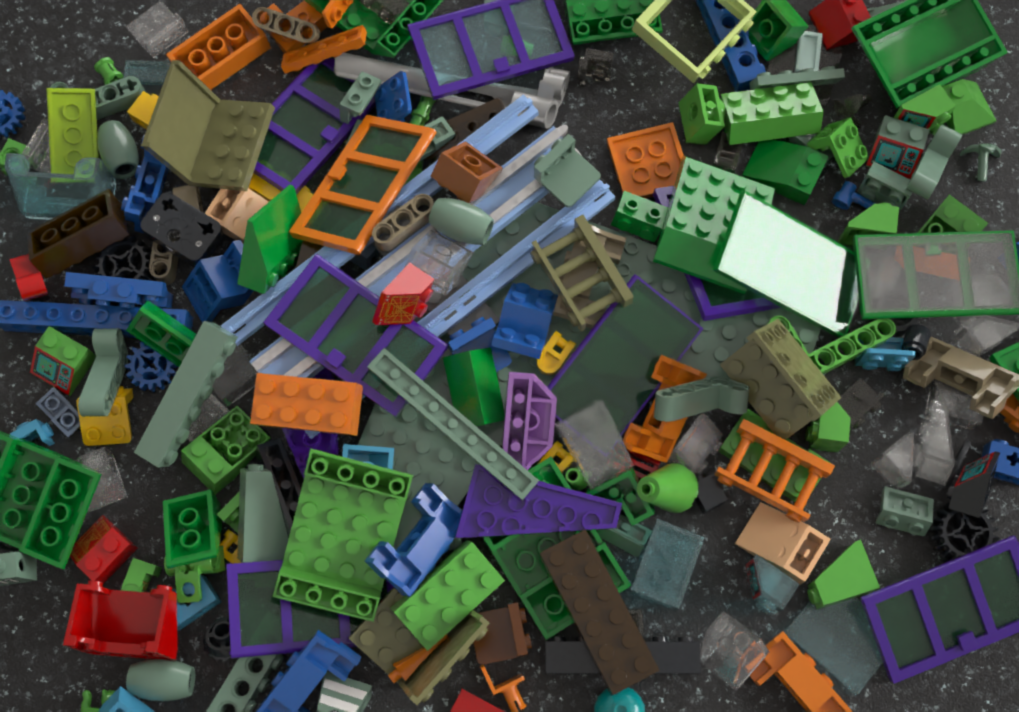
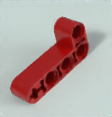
M29 254L10 259L23 301L48 295L41 272L30 262Z

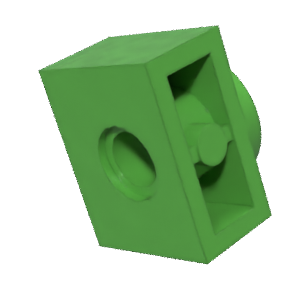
M697 83L679 101L686 143L706 145L725 127V105L719 99L717 86Z

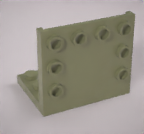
M172 60L141 146L189 186L247 191L275 107L271 103L220 100L181 61Z
M779 319L750 334L747 337L749 342L720 364L732 380L749 386V403L772 432L784 440L810 421L814 422L842 398Z
M394 587L379 602L374 622L363 620L348 637L388 675L395 670L392 664L423 648L390 609L403 597ZM472 610L447 633V639L419 665L406 681L402 677L396 681L409 699L416 705L421 701L423 703L431 697L434 692L432 688L439 681L443 682L452 672L451 667L457 660H463L470 651L468 647L475 640L479 641L488 630L486 627L490 623L482 615Z

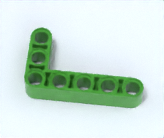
M777 315L767 323L769 324L779 319L823 375L859 357L865 349L876 348L882 345L896 331L895 324L891 319H877L808 354L795 330L785 317ZM858 338L864 342V345L858 341ZM838 348L842 349L845 355H842ZM818 358L822 359L825 365L820 364Z

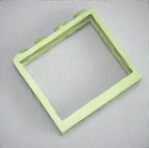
M655 0L637 18L632 31L694 83L699 77L701 79L705 78L711 70L709 66L713 62L717 64L726 54L724 50L728 46L732 48L740 39L738 35L742 30L746 33L754 24L752 18L757 11L744 0H717L738 18L740 22L698 67L648 26L672 0Z

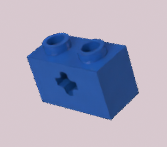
M999 439L984 445L981 458L995 451L1000 452L994 478L1019 485V447L1009 446L1008 442Z

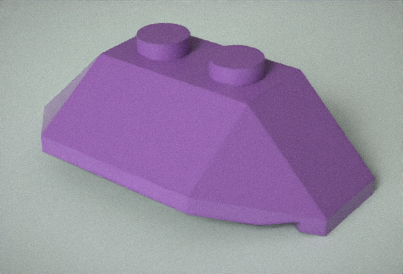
M509 372L506 388L502 449L528 470L531 465L553 447L557 397L535 374Z

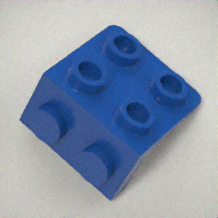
M399 71L382 83L375 93L377 117L405 122L404 117L411 113L412 106L406 72ZM379 128L380 131L399 136L405 134L402 132Z
M481 317L471 323L472 329L465 333L461 329L449 336L451 341L447 344L452 355L491 347L496 372L512 362L507 350L491 346L496 332L494 330L496 325L492 318L485 320L484 317Z

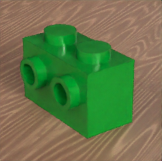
M624 191L617 204L611 226L655 242L662 230L668 207Z

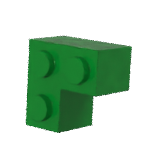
M631 465L592 485L586 492V494L622 503V508L632 526L655 513V507L639 497L637 485L640 480Z

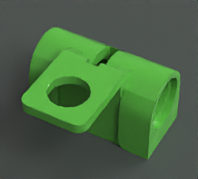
M223 545L219 546V553L216 558L170 569L166 567L165 555L164 568L168 576H175L177 601L179 603L201 601L200 574L225 571ZM186 582L192 583L195 588V592L191 597L186 596L183 592V586Z

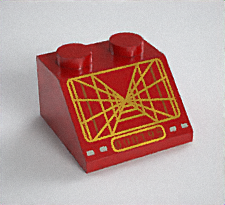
M409 262L381 292L372 323L375 325L410 324L416 317L421 318L428 308L426 302L433 294L431 287L434 278Z
M102 515L74 544L70 557L76 566L92 581L105 583L138 547Z

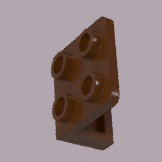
M518 602L508 604V607L478 613L490 623L486 627L488 629L486 634L479 641H474L477 662L480 665L528 656L527 649H531L532 645L529 633L524 634L522 624L527 623L525 610L524 608L519 609Z

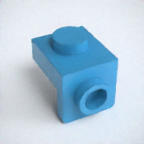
M38 419L24 422L17 426V430L10 433L12 436L29 442L40 437L42 442L49 446L55 444L52 439L54 433L49 424H44Z

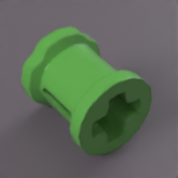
M110 57L100 59L94 66L95 71L104 78L105 85L124 78L122 73L116 70L114 62Z

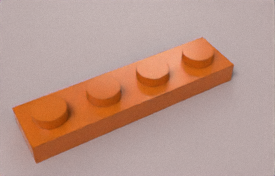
M363 25L284 53L281 68L285 74L291 71L296 72L305 66L318 64L327 58L338 57L349 50H357L365 45L367 31Z

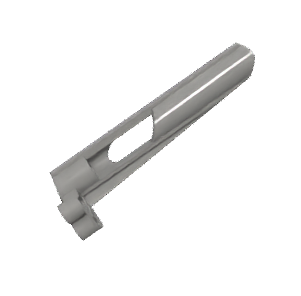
M342 53L340 56L335 57L334 73L336 76L356 80L363 71L380 79L382 84L399 71H403L407 74L409 93L432 98L422 69L350 53ZM552 67L545 69L543 80H540L538 90L492 83L467 91L489 95L494 99L500 98L505 108L524 94L527 99L531 98L533 105L539 111L538 116L527 124L548 129L553 125L558 108L563 102L569 83L570 71ZM434 72L439 86L465 79L463 77ZM453 95L439 98L440 100L471 106L472 108L485 104L484 102ZM524 109L521 113L518 114V116H520L528 109Z

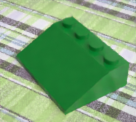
M288 185L247 220L238 285L265 294L271 287H275L281 277L286 276L291 267L296 266L303 240L293 238L289 231L302 212L293 185Z

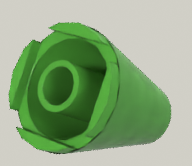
M671 463L643 477L638 482L637 493L647 503L670 513H680L688 510L692 506L691 504L694 499L697 498L698 481L695 474L684 465Z

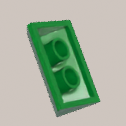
M149 300L139 309L126 329L127 332L178 367H180L197 335Z
M491 347L443 357L452 406L475 426L503 421L504 407Z

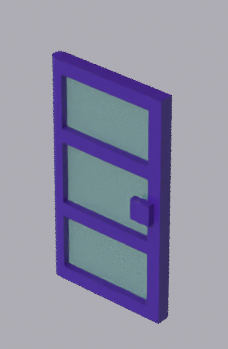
M495 0L407 24V30L433 100L570 62L575 58L554 0Z

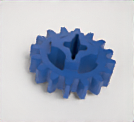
M0 90V136L3 134L5 138H8L9 132L16 134L15 128H22L23 125L20 123V120H24L26 117L23 114L25 108L22 106V102L17 97H14L11 92L6 95L3 90Z
M140 342L141 348L133 347L134 355H127L126 357L131 361V363L125 365V368L130 371L126 375L129 379H133L131 383L136 387L139 386L142 391L149 387L150 391L155 392L156 386L164 390V383L171 384L170 377L175 376L174 368L178 366L148 345ZM147 361L151 364L153 363L158 370L156 371L154 368L149 367L150 365Z

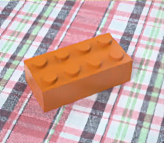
M238 4L166 55L170 63L172 60L181 61L212 90L271 49L266 34L253 23L252 17L242 5Z
M257 373L250 424L357 436L363 385L354 382Z

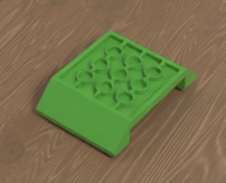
M311 449L273 597L374 622L385 579L380 578L365 562V559L380 541L388 542L392 547L394 546L413 475Z

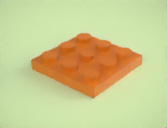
M673 122L607 138V146L622 194L624 191L646 199L654 197L653 192L655 188L675 185L683 152Z

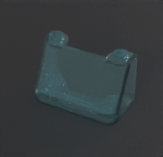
M12 153L6 154L5 170L18 209L26 218L51 220L107 189L115 195L117 180L100 158H83L76 163L74 174L29 172L30 163L25 156Z

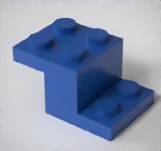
M241 240L233 241L224 255L200 259L182 285L202 323L204 321L212 322L222 309L244 305L254 291L237 284L243 251Z
M512 283L504 300L498 328L494 334L491 346L540 359L548 337L558 295L547 289L538 290L530 288L525 283Z

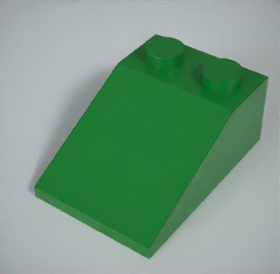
M777 140L759 141L742 177L775 188L774 192L805 206L829 156L807 146Z
M211 489L163 501L166 567L168 569L218 557L222 519L217 514L221 511V505Z

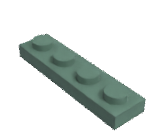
M835 66L824 67L820 71L807 68L800 70L799 73L785 70L777 75L764 72L757 74V77L749 84L750 90L811 82L813 86L838 83L845 78L844 68L835 69Z

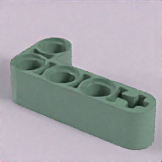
M128 76L96 88V119L99 120L130 108L140 94L145 91L139 79L135 76ZM55 82L50 86V88H69L64 82Z
M941 124L920 158L906 189L928 200L937 186L947 161L959 143L962 134Z
M98 328L93 330L92 344L96 358L79 398L78 407L82 417L108 416L126 371L125 365L128 364V359L126 358L128 350L120 328Z
M712 376L659 390L655 395L654 418L659 421L670 422L717 408L732 414H744L747 412L749 386L726 377Z

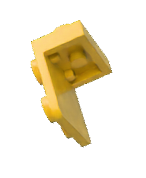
M123 386L119 387L108 416L82 417L78 407L79 398L76 400L82 439L86 446L129 443L132 440L128 403L133 398L132 388L124 389Z

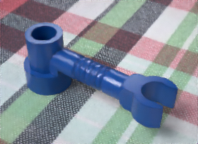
M848 181L844 182L840 191L836 192L832 199V203L843 210L849 209L852 202L866 209L877 204L856 193L857 186Z

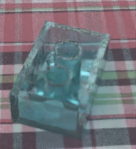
M657 519L629 593L675 612L678 611L705 537Z

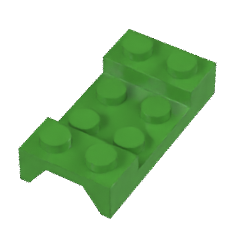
M748 408L718 451L730 460L742 439L740 438L741 434L736 431L743 419L773 433L764 420ZM789 438L786 439V441H788V442H790V443H792V444H794V445H796V446L802 448L801 446H799L798 444H796L795 442H793V441L790 440ZM755 441L750 443L739 466L752 474L764 451L762 449L763 446ZM811 449L808 450V452H810V453L816 455L817 457H819V458H821V459L827 461L826 459H824L823 457H821L820 455H818L817 453H815V452L812 451ZM778 453L773 455L761 480L774 488L786 464V457ZM801 465L795 467L782 494L796 502L809 476V469Z

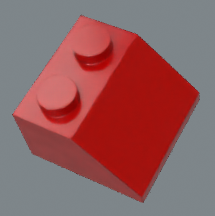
M825 0L808 13L817 33H822V43L826 51L858 41L851 28L871 18L863 0Z

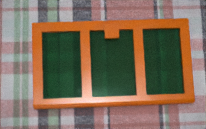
M366 115L290 229L289 233L296 239L360 255L372 236L373 228L382 221L437 134L436 130L430 127Z

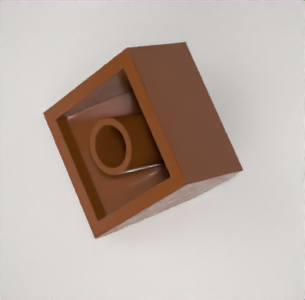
M465 141L441 153L431 177L441 187L453 192L459 200L471 203L483 195L502 172L503 168Z

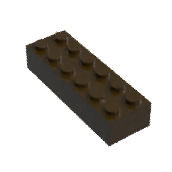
M586 529L542 551L539 557L611 696L660 671Z

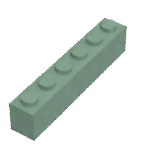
M204 321L135 449V454L156 467H169L175 462L181 443H184L190 434V426L200 416V408L204 400L213 391L212 385L214 381L223 373L227 357L234 352L238 336L213 322Z

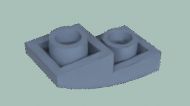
M55 387L35 403L67 437H70L80 427L78 410Z

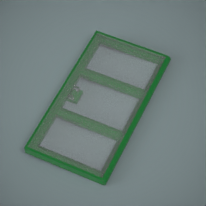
M1014 230L854 235L852 239L861 319L1019 315V263Z

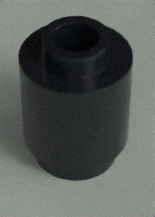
M920 324L910 325L906 329L901 349L915 351V358L912 360H919L926 354L931 337L930 330Z

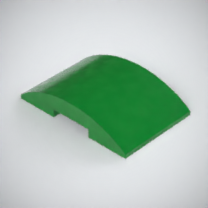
M0 431V541L18 548L22 553L60 569H65L102 474L57 452Z
M552 457L547 458L528 470L539 481L571 489ZM586 530L618 592L621 593L632 586L597 531ZM581 531L482 537L545 640L573 623L539 556L542 551Z

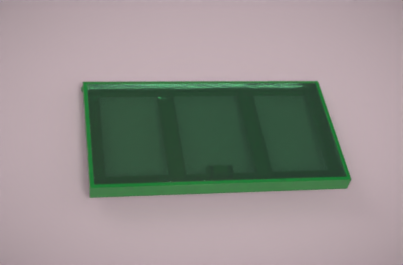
M746 190L741 191L713 271L838 338L847 335L859 299L854 252ZM866 259V267L868 271L870 261Z

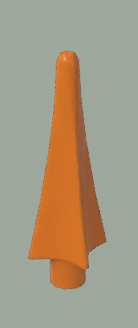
M446 634L430 650L427 651L423 647L392 664L395 670L388 675L391 681L395 683L401 677L406 681L419 665L447 639L448 635Z

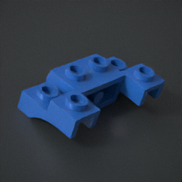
M145 149L142 165H138L136 169V184L131 186L129 196L124 197L121 211H124L125 220L134 222L135 231L144 233L140 226L141 221L160 197L169 170Z
M66 272L65 287L72 288L71 298L79 299L80 304L93 305L94 301H96V305L110 306L111 302L120 303L119 307L134 309L135 304L144 305L149 300L159 308L172 309L173 294L168 292L165 282Z
M425 483L412 499L411 503L423 516L397 550L388 542L380 541L365 559V562L380 578L387 579L401 595L411 597L426 575L433 571L435 563L441 555L450 548L451 542L456 537L463 512L461 508L451 502L432 483Z
M318 630L300 653L295 651L286 663L289 666L284 673L278 672L271 682V685L274 686L256 712H310L302 704L326 674L327 670L342 681H345L353 667L357 666L360 662L361 656L341 641L337 644Z

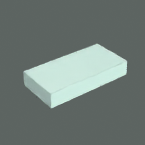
M805 31L797 41L794 73H799L800 70L807 68L819 71L822 33Z

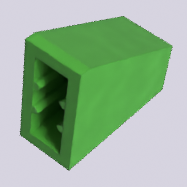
M862 541L854 542L808 585L809 589L807 592L810 602L815 604L818 610L870 594L879 589L880 586Z

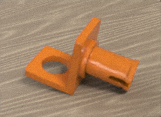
M484 664L480 665L493 695L499 692L503 693L511 712H518L514 701H517L520 710L526 707L517 688L518 683L525 680L522 673L493 686Z

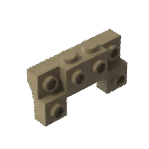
M590 224L612 262L619 264L626 237L606 232ZM575 241L572 251L567 250L564 263L585 252L587 247L583 241ZM588 261L559 277L567 290L596 274L598 265L595 261ZM592 287L571 298L578 311L595 302L588 300ZM558 295L553 315L568 319L567 314L569 311ZM606 307L584 319L586 328H593L604 314Z
M930 337L926 354L919 360H911L905 366L903 374L904 379L923 388L936 379L971 395L969 409L990 419H993L1005 407L1007 398L1019 388V374L934 337Z

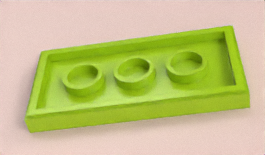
M46 88L51 182H99L95 89Z

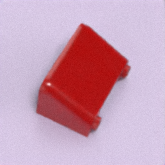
M91 580L87 584L76 585L63 642L64 646L93 655L176 661L178 652L177 593L172 591V587L157 585V588L151 589L150 592L109 590L103 587L104 583Z

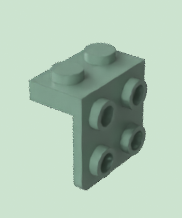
M569 134L563 139L559 138L551 147L552 150L546 156L542 154L534 163V178L567 208L572 207L601 177L600 172L575 150L576 140Z

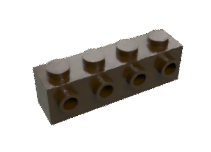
M496 98L447 120L446 122L454 131L455 136L424 160L434 163L439 159L442 152L458 145L504 110L505 107L502 100Z

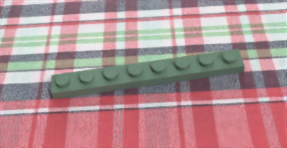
M383 348L367 366L371 372L520 500H523L539 480L388 350Z

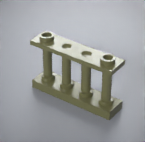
M583 214L575 218L573 232L542 249L536 240L532 242L530 255L536 265L540 264L569 311L567 317L573 327L578 326L581 332L586 328L584 319L608 305L620 302L623 308L632 304L633 294ZM577 240L584 242L587 247L584 253L553 269L547 259L548 256ZM588 261L596 262L599 267L598 273L567 290L565 289L559 277ZM602 281L609 283L612 288L610 294L578 311L571 298Z

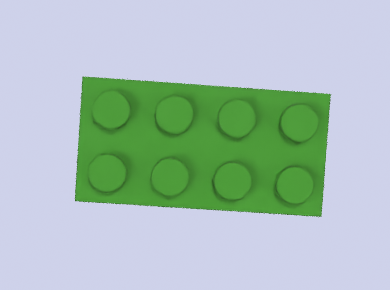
M811 82L721 94L720 99L725 105L724 130L729 145L821 133L823 109Z
M465 540L436 566L431 573L426 575L411 597L403 596L390 609L428 651L505 580L473 542Z

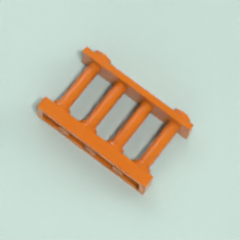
M743 419L736 431L741 434L740 438L742 439L726 470L718 467L714 475L719 477L718 481L728 487L734 485L786 512V517L797 523L807 521L811 514L803 511L818 479L822 477L827 478L831 475L835 465ZM755 441L763 446L762 449L764 451L747 482L736 476L735 473L750 443ZM778 453L786 457V464L770 494L757 486L772 456ZM801 465L809 469V476L793 506L780 499L795 467Z

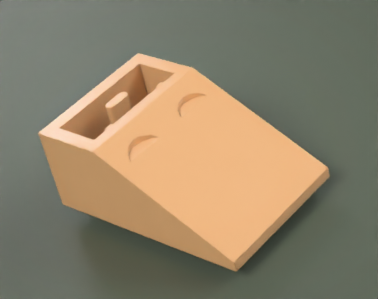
M249 188L247 191L220 189L205 214L220 223L225 235L235 240H241L244 244L247 220L264 207L268 201Z
M760 502L735 544L798 585H801L807 580L831 539L801 521L800 523L792 521L786 517L785 513Z

